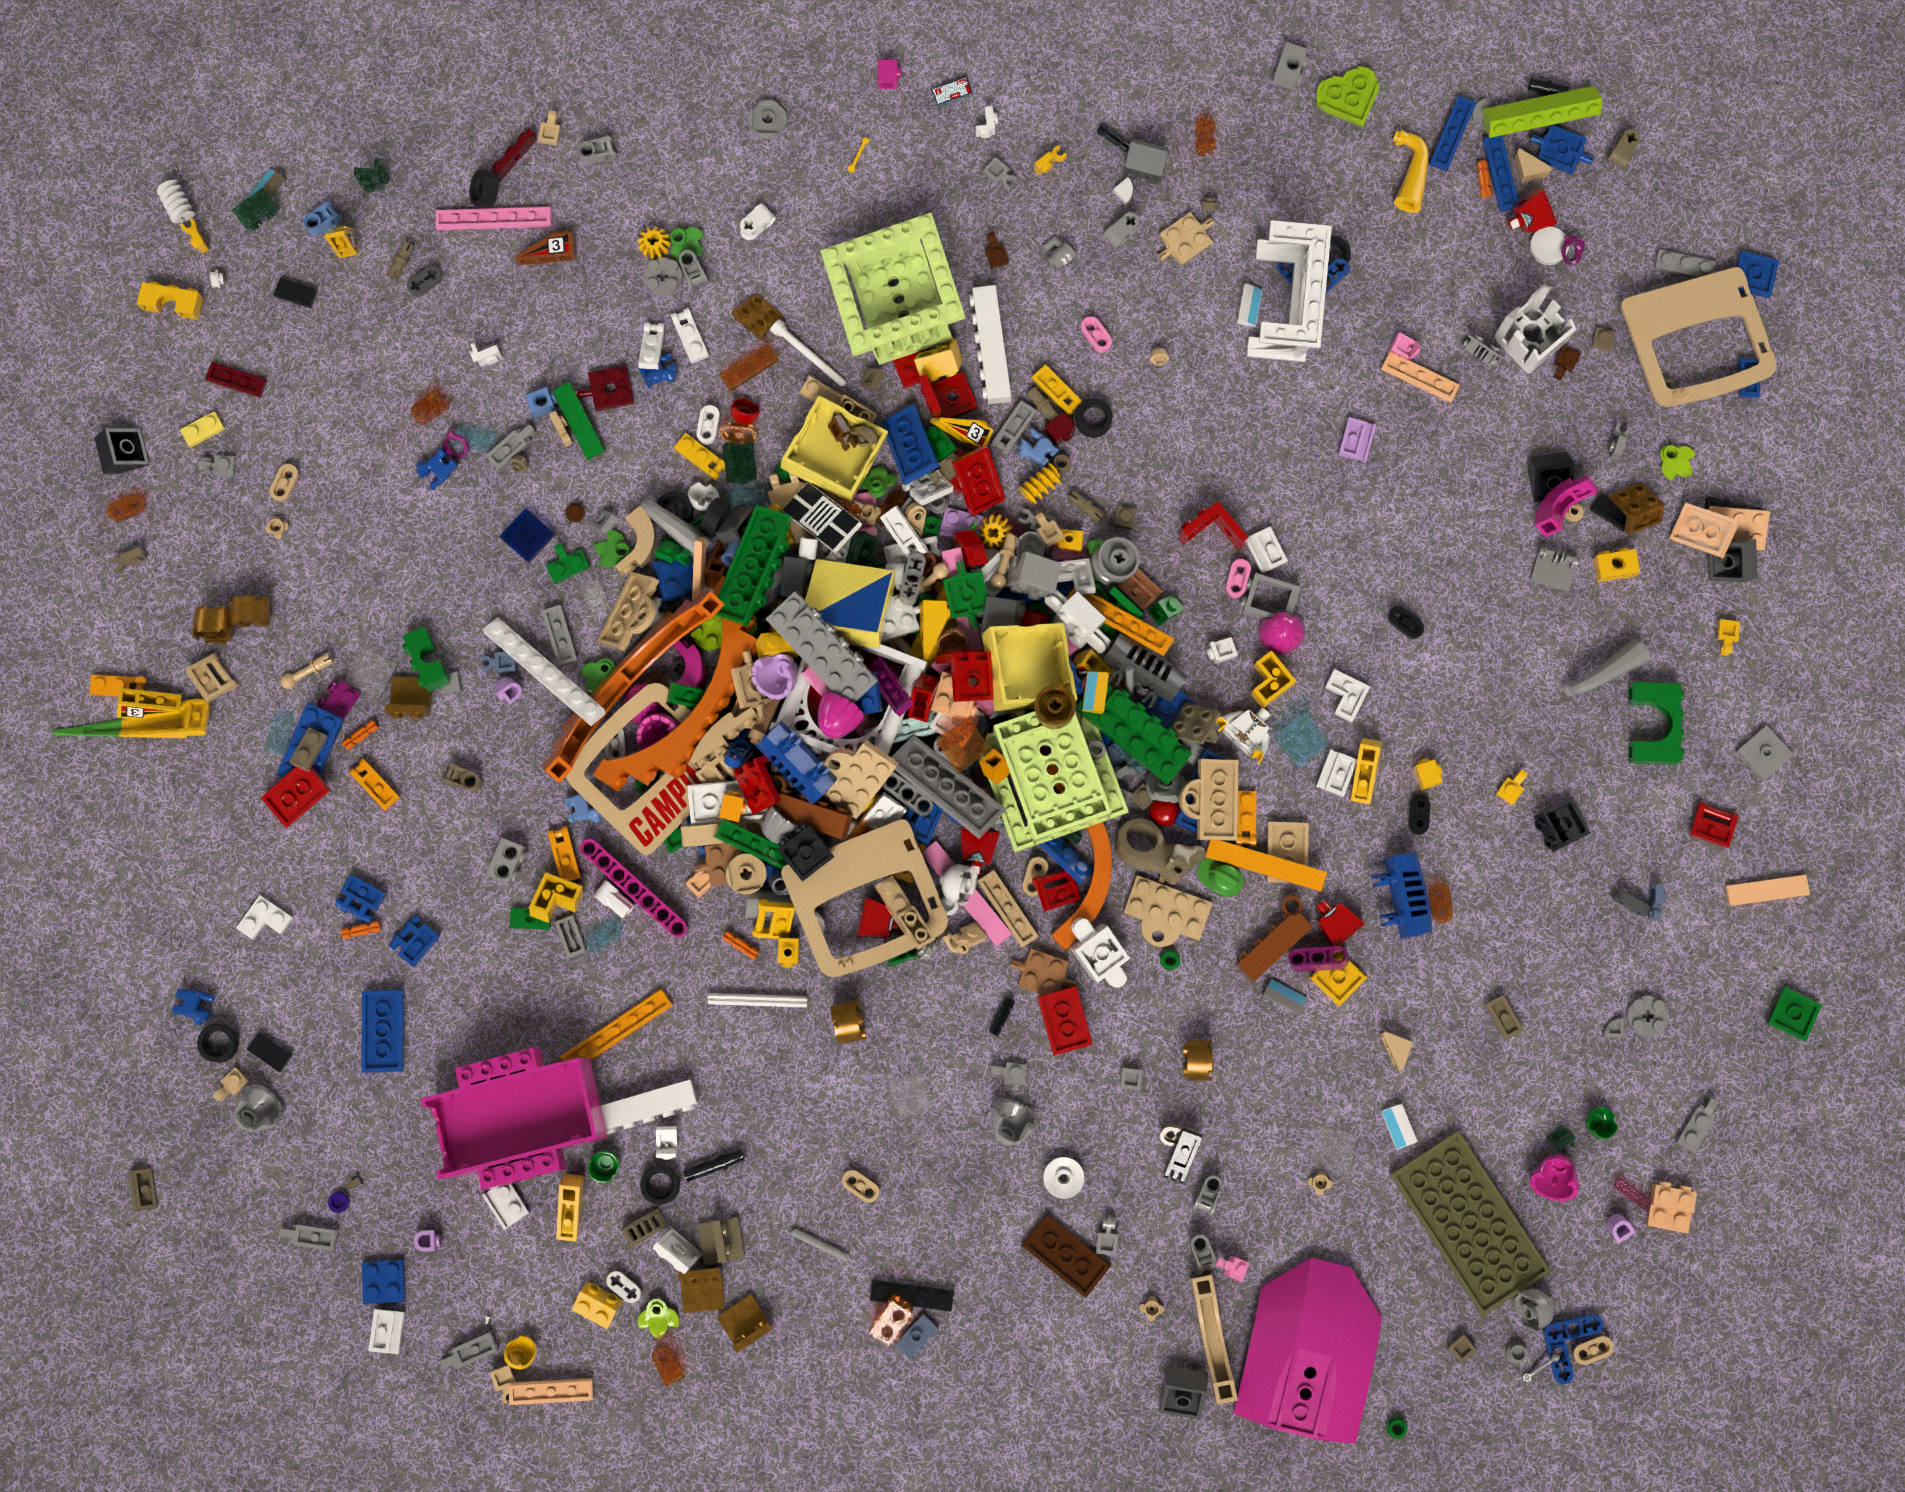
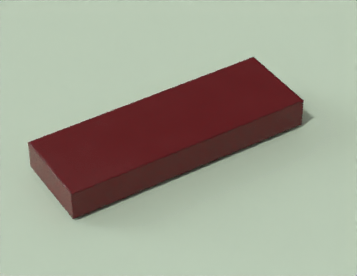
M211 362L205 377L207 382L257 398H261L267 380L214 362Z

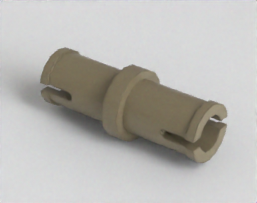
M403 241L397 256L394 255L393 257L394 261L386 274L388 277L398 281L404 266L408 264L407 260L415 247L414 245H409V242Z
M1037 387L1032 388L1027 393V396L1037 406L1036 410L1042 412L1049 423L1059 416L1050 405L1049 399H1045Z
M1076 490L1072 494L1078 498L1077 500L1071 495L1069 496L1068 500L1081 509L1080 512L1082 514L1086 513L1097 524L1102 520L1096 514L1103 519L1106 516L1105 513L1093 505V501L1087 500Z

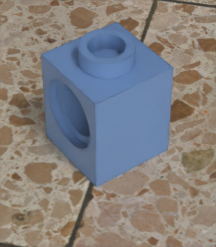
M547 387L525 395L534 418L556 410L554 406L557 403L553 392L549 393ZM546 399L547 401L544 405H538L539 400Z

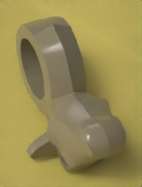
M1142 818L1126 822L1119 829L1115 839L1116 853L1124 863L1136 868L1158 872L1160 874L1158 883L1161 884L1166 880L1169 884L1176 885L1193 866L1202 862L1205 855L1204 848L1198 844L1191 846L1167 844L1162 831L1157 825ZM1132 833L1142 834L1151 841L1153 849L1147 852L1137 851L1128 844L1126 836Z

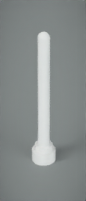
M781 319L773 324L770 331L775 336H783L838 385L844 386L846 384L845 379L787 331L788 328Z

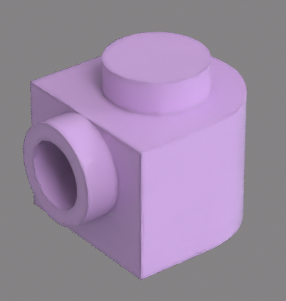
M503 677L493 685L497 689L494 692L501 701L505 699L509 705L521 695V687L512 677Z
M1614 1214L1607 1220V1229L1618 1244L1636 1233L1631 1224L1621 1214Z
M437 1230L421 1231L414 1237V1246L422 1252L438 1251V1247L442 1243L441 1234H437Z

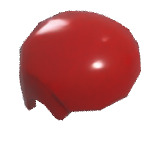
M746 398L737 399L731 404V416L740 424H752L759 417V404L755 405Z
M1154 800L1149 808L1150 818L1159 826L1171 827L1175 824L1173 822L1180 806L1178 803Z

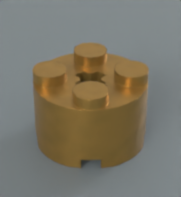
M255 596L228 598L231 626L249 627V623L257 627L268 626V622H270L269 597L261 596V599H257Z
M197 606L193 616L192 637L198 641L199 637L203 638L205 643L224 644L227 643V639L232 641L234 626H231L229 621V608L218 606L214 609L206 606Z
M1057 684L1049 685L1043 688L1037 695L1034 712L1042 726L1049 729H1060L1068 725L1074 717L1076 709L1075 697L1064 686ZM1053 703H1056V706H1058L1057 711L1051 708Z
M859 999L830 1006L838 1044L867 1039L865 1028H861L862 1025H865L863 1014H858V1011H861Z
M1188 1040V1043L1183 1044L1184 1057H1187V1064H1183V1075L1188 1077V1081H1213V1077L1209 1076V1073H1213V1050L1209 1048V1045H1213V1040Z

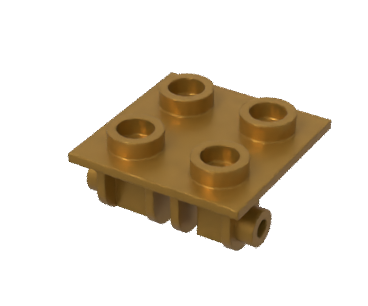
M757 293L753 294L731 312L735 317V321L740 322L744 328L748 327V331H753L752 333L756 338L761 340L766 338V332L771 329L777 320H782L785 317Z

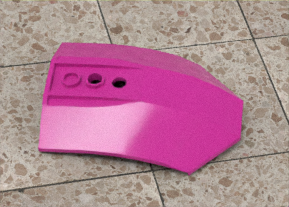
M1310 1257L1261 1286L1251 1339L1237 1395L1238 1401L1235 1403L1233 1414L1275 1430L1315 1440L1356 1443L1373 1371L1382 1316L1350 1266ZM1307 1367L1315 1368L1316 1375L1313 1378H1307L1304 1375V1370ZM1303 1388L1311 1390V1395L1308 1398H1302L1299 1395Z

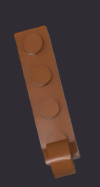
M775 775L771 777L772 782L775 779H779L782 782V790L780 792L777 791L781 801L772 806L779 809L786 820L788 819L798 825L803 823L808 825L810 823L816 831L839 839L847 837L853 814L848 813V809L840 806L836 808L830 807V803L822 800L810 804L802 794H799V796L792 794V790L788 789L789 782L785 776Z
M1286 897L1281 903V911L1284 914L1281 917L1283 922L1279 926L1274 924L1266 931L1269 935L1264 940L1260 937L1251 945L1254 949L1249 954L1245 951L1237 958L1239 963L1236 966L1252 983L1313 927L1300 914L1302 902L1298 897ZM1288 900H1293L1297 903L1298 909L1296 912L1290 913L1286 910L1285 904Z

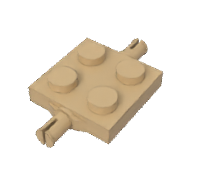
M1189 212L1162 231L1159 237L1164 242L1166 249L1157 254L1160 261L1171 255L1182 266L1211 246L1213 241L1207 235L1206 229L1214 225L1212 218L1207 219L1201 224Z
M746 651L742 653L745 665L731 669L740 709L747 707L756 708L758 719H763L767 717L764 706L777 700L776 698L770 699L757 690V685H754L752 681L753 675H751L755 662L752 660L751 651Z

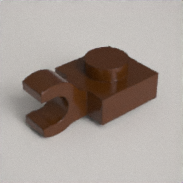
M994 232L987 234L990 248L985 249V254L990 269L1008 265L1009 260L1004 244L998 246Z
M1563 345L1554 362L1559 367L1553 378L1561 381L1567 370L1572 372L1581 353Z
M841 414L834 416L828 428L836 442H841L844 451L849 449L848 443L855 448L858 445V441L854 436L848 434L850 430L847 422L844 421Z

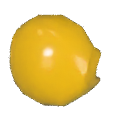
M519 1336L515 1340L509 1341L503 1353L504 1360L511 1368L525 1369L534 1361L537 1354L536 1344L529 1337Z

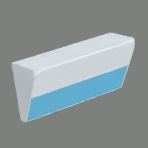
M1244 283L1237 324L1256 327L1262 289Z
M1402 1104L1381 1111L1396 1150L1417 1142Z

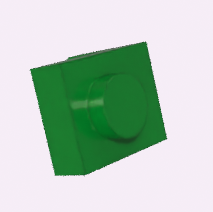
M1172 594L1158 601L1149 609V612L1158 626H1161L1167 620L1182 613L1185 609L1175 594Z

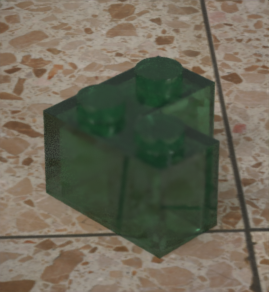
M856 531L851 537L846 563L885 569L886 565L872 558L879 539L866 531Z

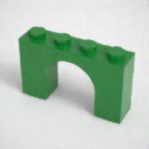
M1632 682L1628 685V705L1656 707L1664 713L1668 721V731L1662 740L1655 742L1632 741L1628 744V764L1678 765L1684 759V749L1681 748V741L1684 739V729H1681V721L1684 719V710L1681 709L1684 691L1681 689V684Z

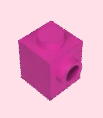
M892 58L878 60V89H897V79H901V67H897V60Z

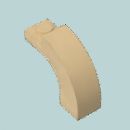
M641 506L625 517L627 523L636 532L637 542L633 551L615 565L616 570L621 576L633 572L636 564L643 569L649 563L655 551V529L648 514Z

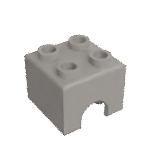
M1026 551L1022 553L1021 559H1018V556L1011 558L1005 587L1010 588V592L1015 594H1028V598L1033 600L1047 597V595L1056 591L1062 564Z

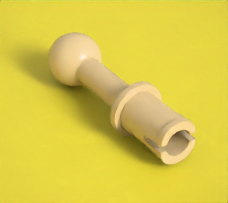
M1006 535L1003 549L999 552L1002 555L997 574H994L991 578V585L995 589H1002L1006 585L1005 572L1010 558L1015 556L1014 550L1018 542V537L1015 535Z
M936 564L930 576L922 577L917 598L920 597L921 593L929 592L932 589V583L937 579H944L948 576L949 569L945 564Z
M326 652L317 659L309 660L310 665L294 674H284L280 680L282 687L292 689L297 681L312 672L319 674L320 670L334 663L333 658L326 660L331 654Z

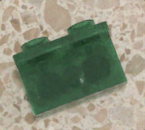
M375 158L374 169L354 167V176L362 189L367 192L385 190V185L389 183V173L386 172L385 166L379 158Z
M261 188L232 209V211L247 231L250 229L254 231L262 225L261 221L265 218L270 220L277 215L276 211L279 208L265 189Z
M727 442L722 444L726 481L745 485L756 480L753 443L747 442L740 445Z

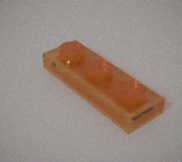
M767 343L719 374V377L729 392H732L779 360Z

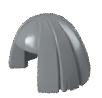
M771 806L766 817L761 820L760 827L767 840L778 844L784 837L788 836L791 838L795 835L796 832L794 830L800 825L788 819L786 820L779 809Z
M258 1084L247 1086L238 1097L234 1109L235 1123L238 1128L248 1132L269 1129L281 1121L283 1117L282 1104L268 1088L262 1085L258 1086Z
M1000 1099L995 1103L992 1113L994 1136L1004 1146L1017 1145L1036 1130L1039 1118L1036 1113H1033V1110L1024 1106V1104L1020 1105L1018 1101Z

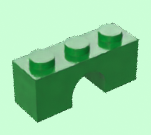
M422 627L404 635L405 643L402 646L407 655L410 654L412 660L409 662L413 671H418L419 676L416 678L420 687H425L427 692L430 693L450 684L439 660L432 663L424 662L426 655L436 650L426 628Z

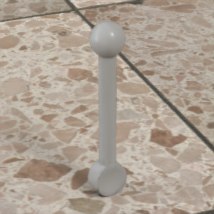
M1554 1353L1552 1358L1531 1372H1525L1523 1380L1530 1381L1531 1376L1552 1362L1559 1361L1560 1356Z

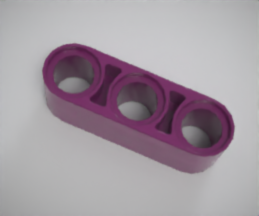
M1341 946L1294 949L1288 956L1290 966L1296 972L1340 970L1349 964L1347 951ZM1341 954L1344 956L1341 961L1334 960L1336 955ZM1301 957L1303 961L1300 964L1293 963L1294 959ZM1315 957H1324L1321 962H1314Z

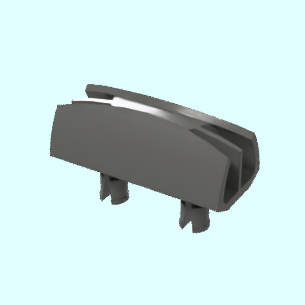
M1123 634L1118 635L1102 659L1115 667L1108 678V683H1110L1116 677L1113 685L1115 687L1119 686L1120 681L1126 674V666L1131 665L1134 667V680L1148 688L1147 693L1141 700V703L1144 704L1150 698L1147 708L1153 707L1158 696L1171 702L1187 678L1185 673L1167 659Z

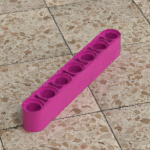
M593 839L582 841L580 844L581 853L671 935L676 938H683L687 935L688 925ZM589 844H594V852L587 854L585 851L586 847ZM608 857L610 859L609 865L601 867V859ZM624 871V878L616 880V872ZM632 884L639 885L637 893H630L629 889ZM647 897L654 898V903L650 907L644 905ZM663 910L669 912L666 920L659 919V913ZM679 923L683 924V931L679 934L674 933V926Z

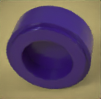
M342 1192L332 1194L328 1200L330 1210L335 1213L346 1211L350 1205L349 1197Z

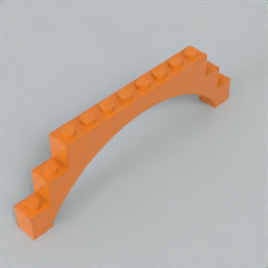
M725 576L721 577L712 591L716 597L720 592ZM752 616L748 627L722 619L721 652L711 683L698 705L676 729L657 743L637 753L608 761L603 758L593 776L617 792L626 784L629 775L648 786L655 779L658 769L678 780L685 772L686 766L697 745L712 725L718 721L721 711L727 707L732 694L736 691L731 669L745 665L743 652L751 651L753 662L758 658L755 645L757 638L747 633L752 629L756 619Z
M704 588L692 602L686 599L674 613L668 610L592 692L590 697L604 708L607 714L632 683L657 658L691 630L708 619H712L725 604L710 590ZM574 712L561 726L564 732L551 745L554 752L541 765L543 770L560 783L573 769L572 767L582 748L605 715L590 726Z

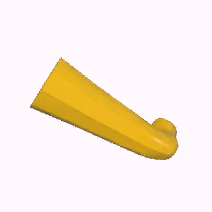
M1402 129L1400 131L1396 130L1392 141L1395 142L1396 146H1409L1413 151V157L1395 198L1394 205L1400 210L1417 213L1421 210L1425 191L1428 148L1425 141L1418 135L1407 133Z

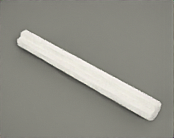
M709 993L707 999L708 1004L776 1007H807L808 998L806 996Z

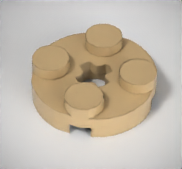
M751 854L736 856L726 869L728 885L734 892L743 895L757 892L766 880L765 865ZM743 869H747L748 872L752 873L748 878L749 880H745L744 877L740 876V873H743Z

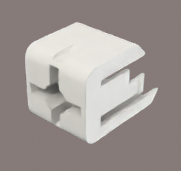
M1545 284L1532 294L1522 308L1517 307L1508 314L1495 334L1496 341L1528 374L1546 361L1549 355H1553L1567 343L1576 330L1572 319L1566 323L1562 331L1559 330L1565 320L1558 314L1562 307L1555 300L1551 301L1544 313L1539 309L1552 287ZM1537 327L1541 329L1537 336L1538 342L1528 341L1523 335V330L1533 331Z

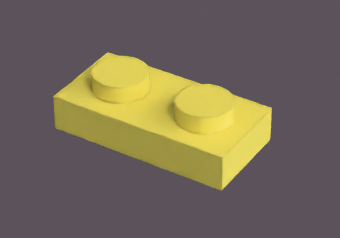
M215 411L180 429L190 448L225 430Z

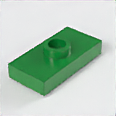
M511 908L509 928L550 930L551 919L547 923L531 917L529 909Z

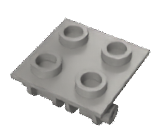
M1477 333L1474 335L1469 334L1468 337L1471 340L1466 339L1462 345L1465 347V350L1473 354L1480 345L1474 356H1477L1482 347L1485 348L1479 359L1481 360L1488 350L1489 352L1483 361L1489 366L1495 367L1499 362L1496 359L1497 356L1500 358L1503 356L1500 354L1501 349L1494 344L1488 346L1484 343L1485 338Z
M1540 544L1530 581L1569 592L1575 568L1580 560L1578 558L1579 555Z

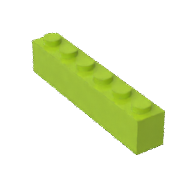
M1595 86L1490 107L1483 109L1482 125L1489 138L1601 115L1602 97Z

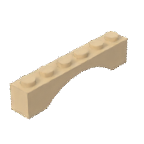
M1209 1274L1190 1278L1215 1403L1218 1405L1238 1401L1223 1338L1213 1277Z

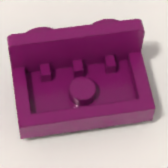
M337 679L330 683L327 688L328 693L324 698L321 697L316 705L345 718L361 693Z

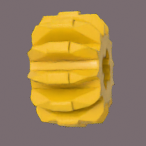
M655 226L651 231L647 227V233H640L642 238L638 239V244H640L638 247L639 251L643 252L644 257L650 255L652 260H654L655 255H658V258H662L661 253L667 254L668 250L666 248L671 247L670 237L668 234H665L663 228L658 231V228Z
M991 514L989 519L984 518L982 520L984 524L979 526V529L982 530L979 536L985 537L983 543L989 541V547H993L995 544L1000 548L1002 543H1005L1006 535L1012 534L1009 532L1012 526H1006L1008 519L1006 518L1002 521V515L1000 514L997 517ZM995 528L998 529V532L996 534L993 533V530Z

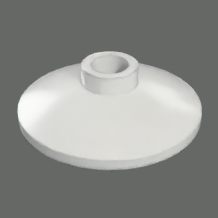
M1067 1157L1057 1158L1051 1161L1044 1171V1185L1048 1192L1057 1198H1071L1082 1189L1084 1172L1075 1160ZM1061 1174L1067 1175L1068 1179L1066 1182L1060 1181Z

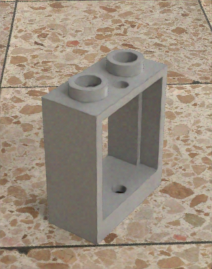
M1255 573L1253 578H1249L1246 587L1249 590L1248 597H1243L1241 607L1244 608L1242 614L1261 620L1270 619L1274 615L1273 613L1250 607L1257 583L1260 582L1289 591L1290 595L1284 612L1291 616L1293 615L1301 589L1300 586Z

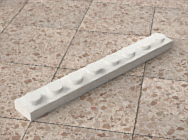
M497 617L483 628L485 635L590 726L606 714L604 708L501 619Z

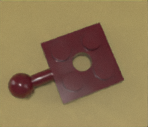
M626 366L589 372L588 377L591 388L580 391L574 388L579 399L593 397L595 411L634 404ZM607 385H615L616 390L613 393H608L605 390Z

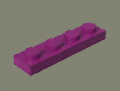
M880 656L868 667L871 672L877 671L879 690L894 713L900 717L914 704L913 700L884 658Z

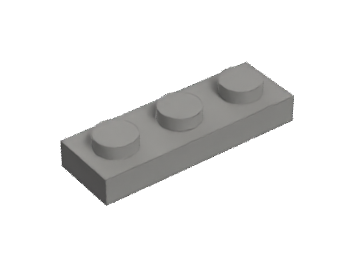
M1659 249L1654 269L1698 278L1714 273L1716 261Z
M557 605L542 610L558 666L562 667L578 662L562 606Z

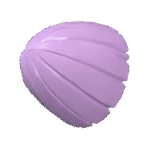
M781 653L776 656L761 657L752 667L753 672L751 675H753L752 681L754 685H757L756 688L761 694L768 696L770 699L776 698V700L785 698L792 692L797 683V663L788 654Z

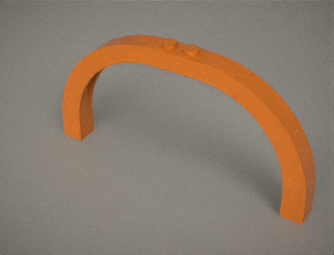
M973 735L964 747V750H966L967 752L969 750ZM945 743L943 745H938L940 752L942 750L947 751ZM1054 764L1046 768L1047 773L1050 775L1058 773V767ZM1058 783L1054 785L1059 794L1065 792L1063 784ZM1103 822L1086 828L1091 840L1094 856V872L1089 891L1077 911L1051 936L1064 951L1078 940L1071 930L1072 922L1077 918H1085L1092 924L1103 906L1109 889L1112 855L1109 838Z

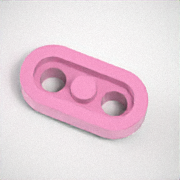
M1086 317L1081 323L1082 334L1095 351L1099 353L1107 352L1111 348V336L1097 318ZM1093 326L1094 330L1089 331L1087 327ZM1099 341H1104V342H1105V345H1104V346H1100V345L1098 344V342H1099Z
M1237 559L1232 563L1226 584V593L1231 598H1240L1245 593L1251 571L1248 561ZM1237 568H1243L1244 572L1238 573ZM1238 586L1239 591L1234 592L1232 587Z

